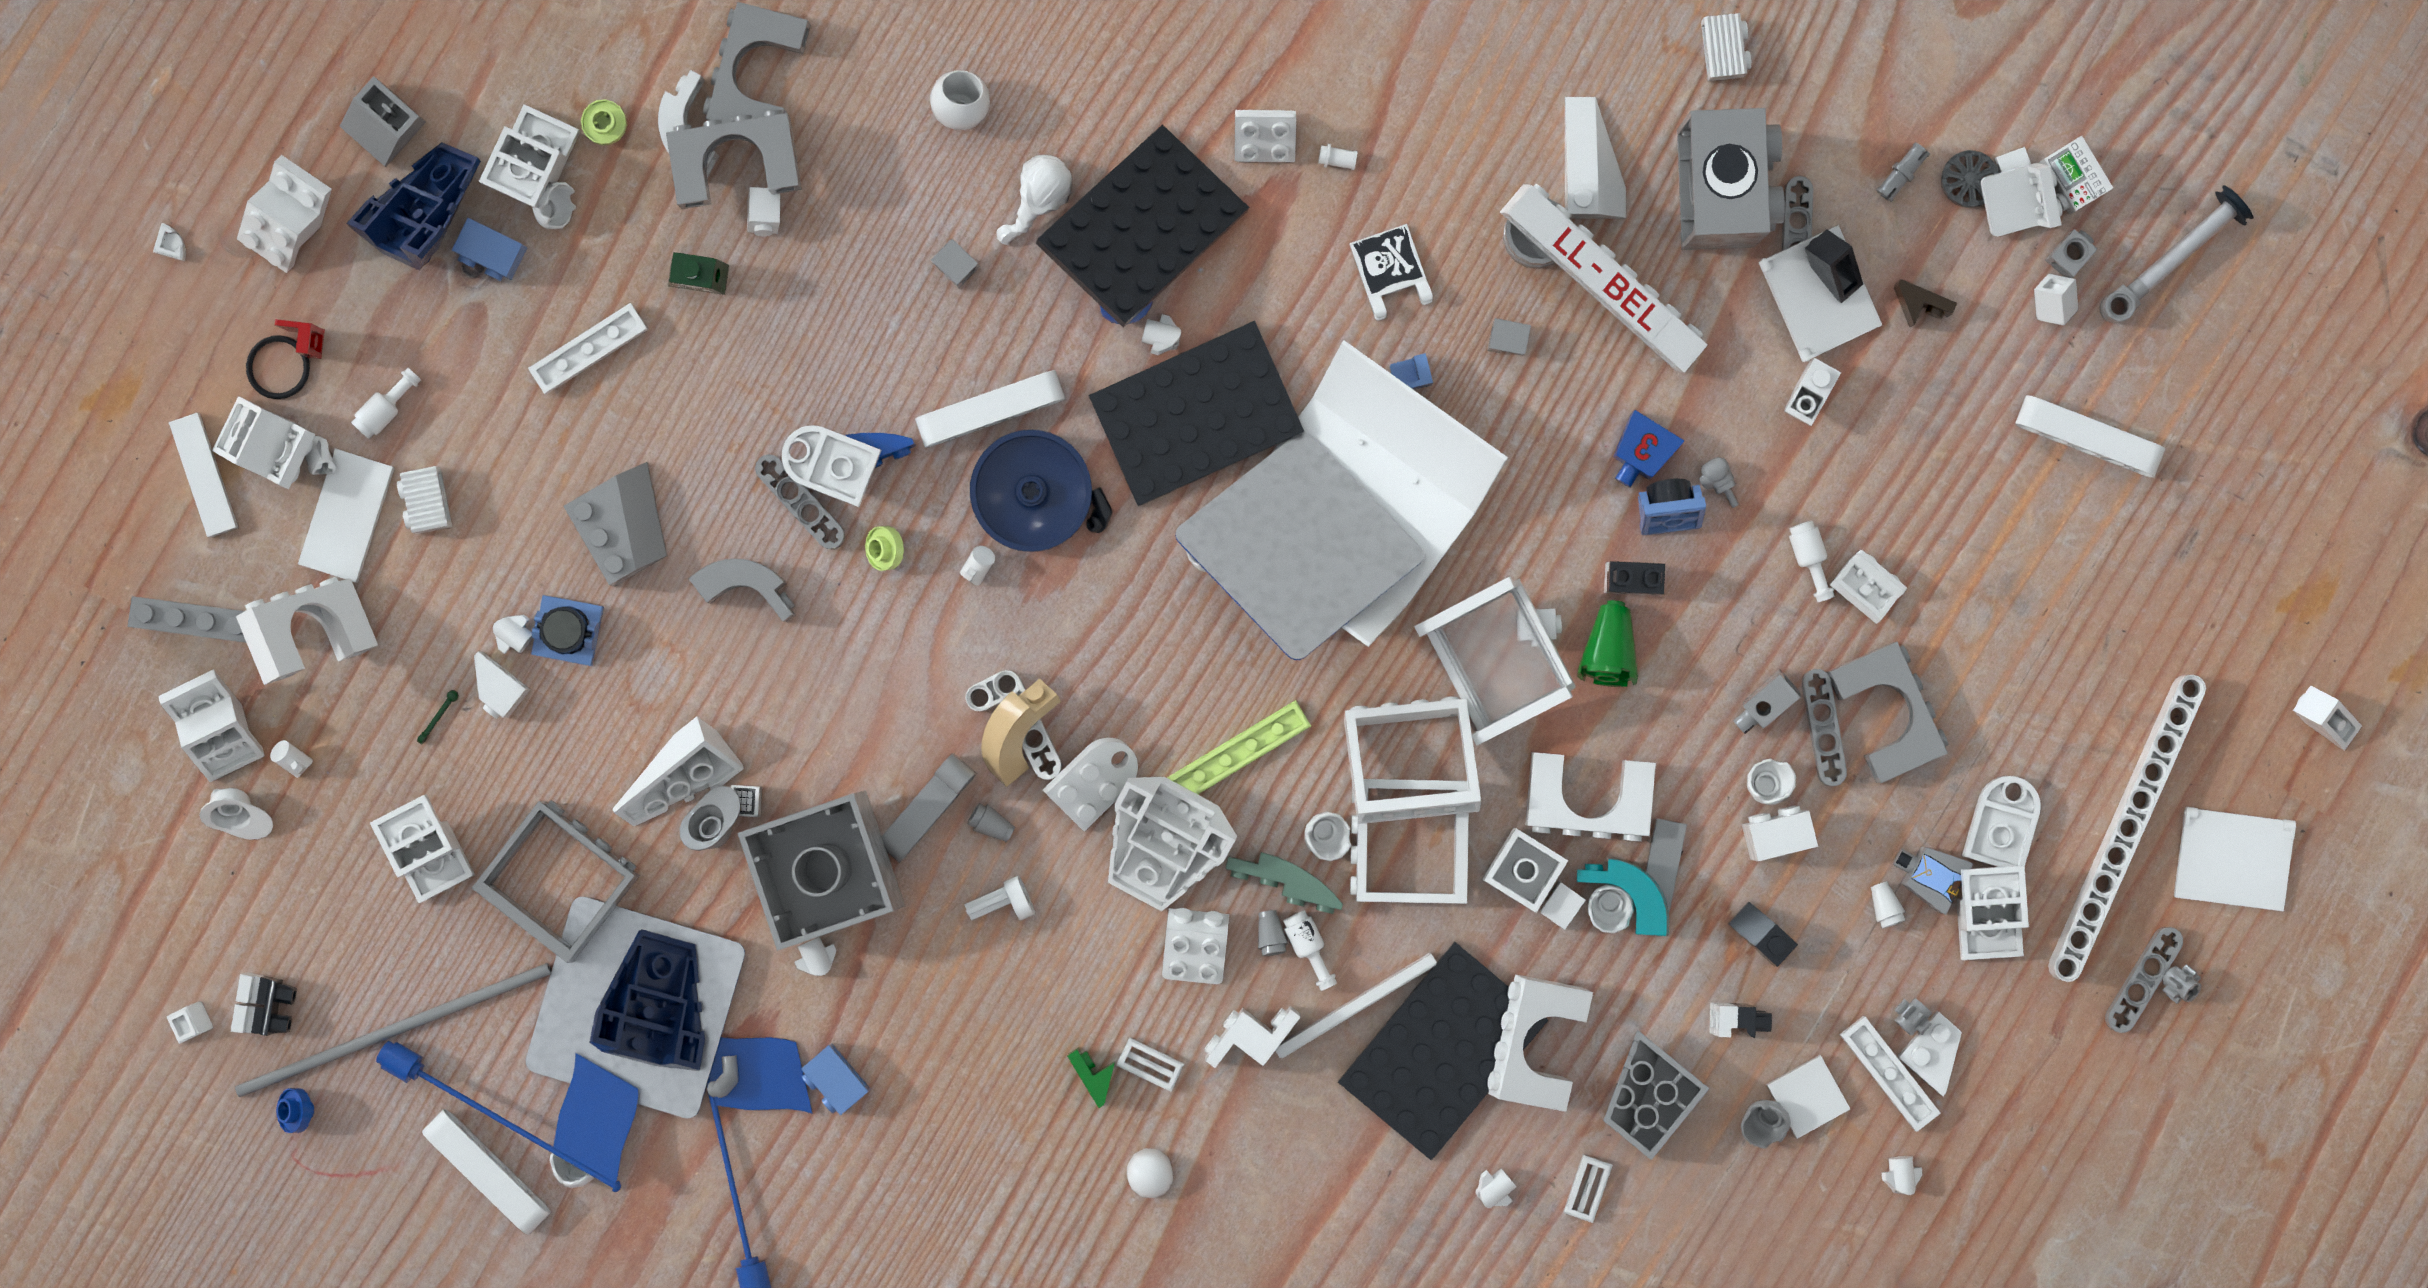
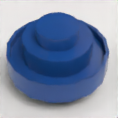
M288 1088L280 1095L276 1108L280 1127L287 1133H301L309 1126L314 1115V1105L304 1089Z

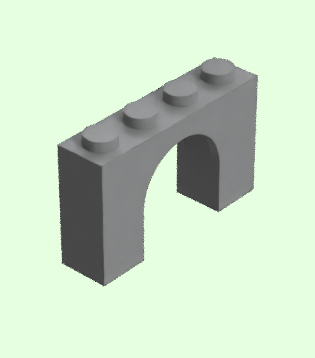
M737 1L736 8L730 9L727 19V26L730 27L728 38H723L720 44L719 55L722 56L720 68L715 67L712 74L711 85H715L712 97L707 96L705 100L703 114L707 115V121L722 120V123L733 122L734 117L740 115H752V118L764 117V112L771 110H782V113H787L782 107L752 100L743 95L736 82L737 67L747 52L760 46H772L803 54L811 25L806 19Z
M782 110L764 112V117L752 118V115H740L734 117L733 122L722 123V120H709L703 123L704 126L692 128L688 124L673 127L674 131L666 132L677 205L681 209L712 205L707 179L708 159L719 145L730 140H745L760 149L764 160L768 190L772 195L802 190L791 118L788 113H782Z
M134 596L131 598L127 627L247 643L236 616L244 611Z
M1892 642L1826 672L1830 676L1832 687L1838 700L1846 699L1876 685H1884L1899 692L1907 703L1909 721L1904 733L1896 741L1864 755L1876 783L1888 781L1948 754L1945 748L1949 745L1948 740L1942 729L1937 730L1933 722V718H1936L1935 711L1929 701L1924 702L1920 693L1923 690L1921 680L1916 673H1911L1907 664L1911 662L1910 656L1904 645L1899 646L1898 642Z

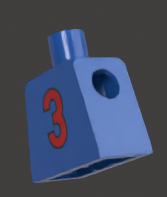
M1634 410L1628 419L1613 456L1624 464L1615 479L1631 488L1639 474L1647 479H1651L1683 444L1684 440Z

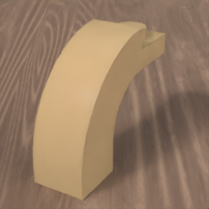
M1038 679L1019 696L1013 691L1010 692L992 713L983 733L981 746L983 760L988 770L1006 787L1029 769L1022 754V745L1026 734L1039 719L1061 702L1058 695L1041 679Z

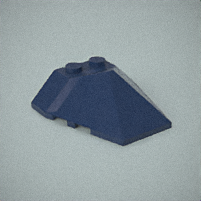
M441 142L412 165L414 170L400 181L397 178L389 183L392 188L377 199L373 195L365 201L346 224L384 255L420 271L439 249L481 161L476 156Z
M639 930L595 1012L589 1043L601 1052L649 1065L699 1071L705 1035L704 1031H701L699 1012H702L701 1002H698L696 983H699L695 944L647 930Z

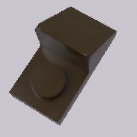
M1902 279L1896 282L1894 286L1909 327L1915 325L1922 307L1927 308L1925 313L1942 319L1943 316L1949 317L1952 315L1957 305V302Z

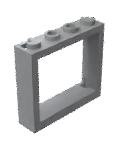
M552 800L549 803L538 801L472 889L566 963H573L640 875L634 871L636 865L624 856L618 859L610 852L612 847L599 837L594 840L586 834L589 829L576 819H573L571 822L562 814L565 810ZM545 816L624 876V879L572 946L493 885Z

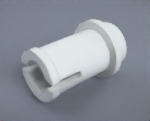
M1331 144L1327 146L1321 145L1318 163L1324 164L1325 168L1331 165L1354 170L1357 151L1333 148Z

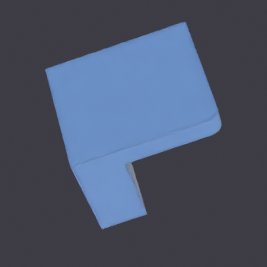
M1426 353L1390 365L1391 374L1413 390L1433 384Z

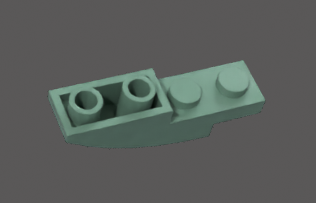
M1264 852L1260 853L1258 863L1228 856L1225 869L1231 870L1230 876L1248 880L1249 875L1260 877L1261 884L1278 887V883L1281 882L1284 883L1282 896L1287 897V903L1304 907L1305 901L1317 904L1316 910L1334 914L1335 909L1342 910V902L1326 885L1306 870L1289 861Z

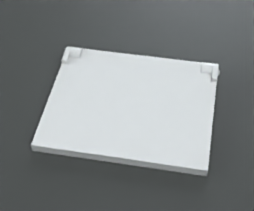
M1839 225L1828 229L1845 241ZM1820 234L1768 258H1763L1758 262L1802 362L1810 361L1812 358L1882 326L1864 282L1859 289L1843 303H1840L1813 271L1805 247Z
M2185 807L2174 897L2284 911L2296 821Z

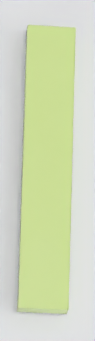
M1295 700L1167 778L1196 794H1200L1308 729L1311 725Z

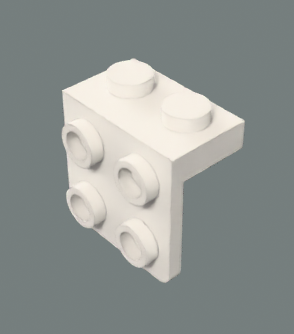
M2033 163L1990 175L1981 180L1989 229L1993 236L1999 237L2038 225L2047 228L2062 225L2060 216H2062V206L2056 198L2054 188L2057 185V179L2049 165Z
M1169 908L1162 976L1169 980L1208 984L1222 983L1229 914H1222L1216 911H1192L1187 908Z

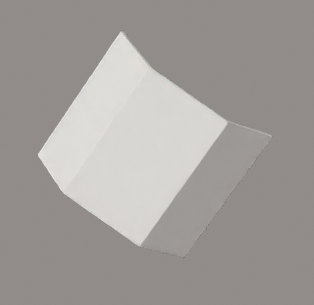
M1343 340L1313 398L1298 418L1304 433L1310 434L1424 552L1423 561L1342 627L1369 647L1408 606L1475 515L1508 457ZM1286 440V441H1284V442H1282V443H1279V444L1277 445V447L1274 449V451L1277 450L1280 446H1282V445H1283L1285 442H1287L1288 440Z

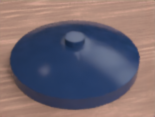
M1020 430L997 439L982 453L971 476L970 500L979 524L994 540L1017 551L1039 552L1061 545L1079 530L1090 509L1092 483L1090 473L1083 458L1066 440L1046 431Z

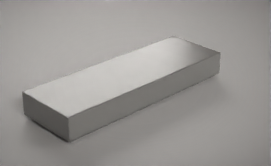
M1656 818L1645 872L1661 888L1670 912L1687 824Z

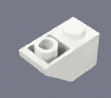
M1816 358L1810 360L1797 382L1784 412L1812 426L1841 372Z

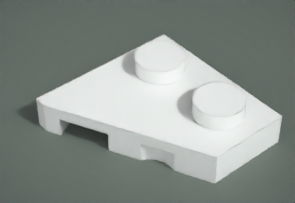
M1936 1011L1929 1019L1932 1025L1923 1035L1918 1032L1897 1057L1937 1093L1944 1096L1947 1092L1962 1032L1940 1012Z

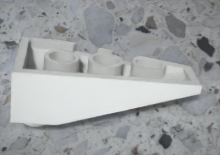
M1565 97V209L1572 215L1570 219H1625L1626 186L1596 97Z
M696 716L672 736L614 806L613 812L632 826H636L667 812L668 806L684 799L685 802H689L695 799L694 794L709 787L713 789L723 786L744 769L743 764L717 730Z

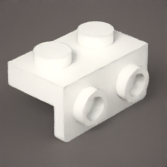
M1863 550L1858 551L1847 561L1830 584V586L1876 624L1883 619L1895 601L1907 590V587L1900 582L1897 576L1889 573L1877 563L1873 556L1866 554Z

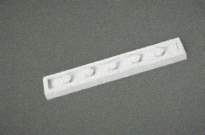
M1431 953L1426 954L1281 1042L1275 1050L1279 1058L1286 1057L1436 966L1437 962Z

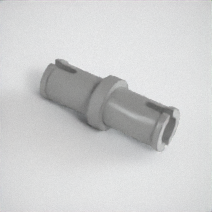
M1915 142L1903 159L1892 166L1893 171L1876 191L1881 193L1880 195L1886 200L1892 202L1906 182H1911L1914 179L1913 174L1923 161L1929 157L1930 153Z

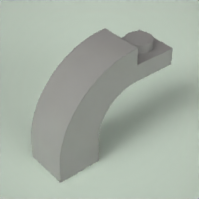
M746 559L720 560L703 567L688 578L709 604L733 588L751 587L763 595L783 622H787L795 616L791 610L795 607L792 600L785 592L778 593V590L787 583L776 572L757 562Z

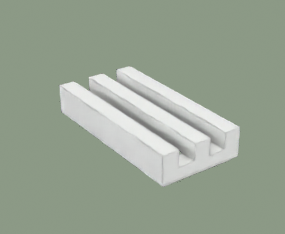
M1129 1037L1116 1066L1171 1092L1184 1063ZM1133 1046L1176 1067L1174 1072L1131 1052V1047ZM1129 1057L1170 1077L1169 1083L1126 1063V1058Z
M1583 1154L1563 1212L1593 1223L1613 1165ZM1589 1163L1592 1164L1576 1211L1572 1208L1587 1164ZM1598 1167L1603 1168L1589 1213L1585 1214L1583 1211Z

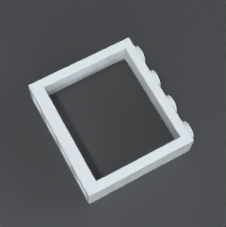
M1450 696L1435 702L1421 699L1406 705L1385 703L1376 708L1355 706L1345 711L1344 724L1357 824L1480 811L1481 796L1467 698L1459 699L1458 697ZM1458 716L1469 791L1366 801L1356 726Z
M1363 779L1366 801H1368V788L1469 791L1467 781ZM1352 786V803H1355ZM1469 813L1455 814L1453 894L1366 892L1367 823L1357 824V816L1352 815L1351 834H1357V846H1351V864L1357 865L1356 876H1351L1350 895H1356L1357 902L1467 904Z

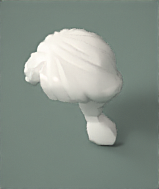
M1037 155L1023 164L1020 175L1021 205L1017 213L1018 218L1015 224L1003 225L997 229V239L1002 244L1009 245L1014 238L1028 232V228L1032 227L1033 221L1038 215L1058 210L1061 205L1068 202V196L1071 194L1072 175L1064 162L1052 155Z

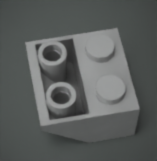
M373 76L353 98L340 127L386 167L426 121Z

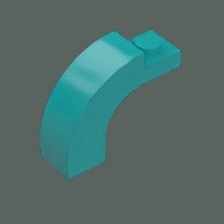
M1608 859V871L1603 870L1602 864H1585V870H1577V882L1613 884L1621 887L1631 896L1636 907V934L1669 935V910L1665 896L1656 881L1643 869L1623 860Z

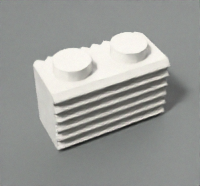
M1740 13L1704 17L1701 21L1707 80L1717 81L1744 78L1747 74V69H1751L1750 51H1744L1743 39H1748L1747 22L1741 21Z
M433 466L400 473L401 481H397V489L400 498H405L407 510L403 511L406 528H411V532L414 534L451 528L452 522L441 468Z

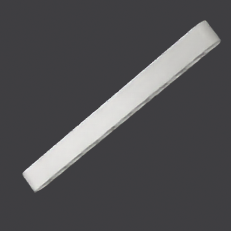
M2179 676L2172 683L2049 960V972L2058 980L2074 981L2080 976L2205 695L2206 686L2203 679L2199 676ZM2187 680L2191 681L2195 687V691L2190 697H2187L2182 689L2183 684ZM2175 708L2179 709L2183 716L2182 721L2178 725L2172 723L2170 719V714ZM2162 736H2166L2170 741V748L2165 753L2161 752L2158 748V740ZM2150 764H2154L2158 770L2157 777L2152 781L2145 774V770ZM2140 791L2144 794L2146 801L2143 807L2138 809L2133 804V797ZM2126 819L2130 820L2133 824V831L2128 836H2124L2120 829L2122 822ZM2114 847L2118 848L2121 853V858L2116 864H2112L2108 859V853ZM2101 875L2106 876L2109 883L2107 889L2103 892L2098 891L2096 888V880ZM2092 903L2096 907V915L2094 918L2087 920L2083 910L2087 904ZM2076 931H2080L2084 936V941L2081 946L2075 948L2071 943V936ZM2064 959H2068L2072 966L2071 971L2067 975H2061L2058 969L2060 962Z

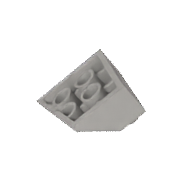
M648 462L612 477L563 506L610 586H617L667 556L655 504L654 490L650 480Z
M1637 1030L1603 1121L1652 1160L1710 1088Z

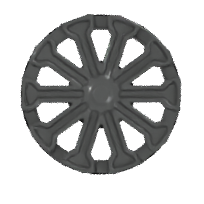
M1967 150L1954 155L1945 164L1941 175V184L1944 193L1954 204L1965 208H1974L1985 204L1981 188L1982 177L1989 174H1998L1999 172L1997 165L1989 156L1982 152ZM1973 156L1978 157V161L1974 168L1972 161ZM1961 157L1965 158L1966 167L1959 161ZM1984 162L1989 165V168L1979 171ZM1951 165H1954L1960 173L1951 171ZM1947 178H1954L1957 181L1949 184L1947 183ZM1960 187L1961 190L1958 195L1954 196L1952 190ZM1975 190L1981 195L1982 200H1976ZM1966 192L1969 193L1968 202H1964L1963 197Z

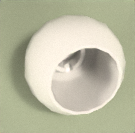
M958 70L945 73L936 81L930 93L932 112L935 118L948 128L967 130L976 127L983 121L989 110V90L985 82L976 74Z

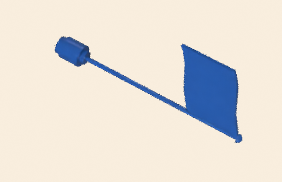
M721 1037L707 1087L711 1081H716L723 1074L722 1057L737 1055L739 1078L737 1085L723 1098L709 1095L746 1259L740 1260L741 1266L735 1269L740 1288H771L766 1262L759 1261L758 1256H751L717 1106L743 1110L792 1109L813 1113L807 1086L802 1079L804 1073L801 1070L802 1065L796 1042L773 1037L739 1039Z
M387 1041L381 1048L376 1062L381 1065V1069L405 1083H408L411 1079L415 1081L420 1076L612 1187V1192H618L621 1189V1183L617 1181L622 1151L636 1115L638 1088L575 1053L573 1077L558 1116L554 1145L551 1146L423 1072L424 1064L421 1063V1055L398 1042L392 1043Z

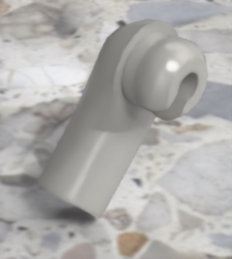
M737 1055L722 1057L723 1074L716 1081H711L708 1084L707 1090L710 1096L723 1098L737 1085L739 1080Z

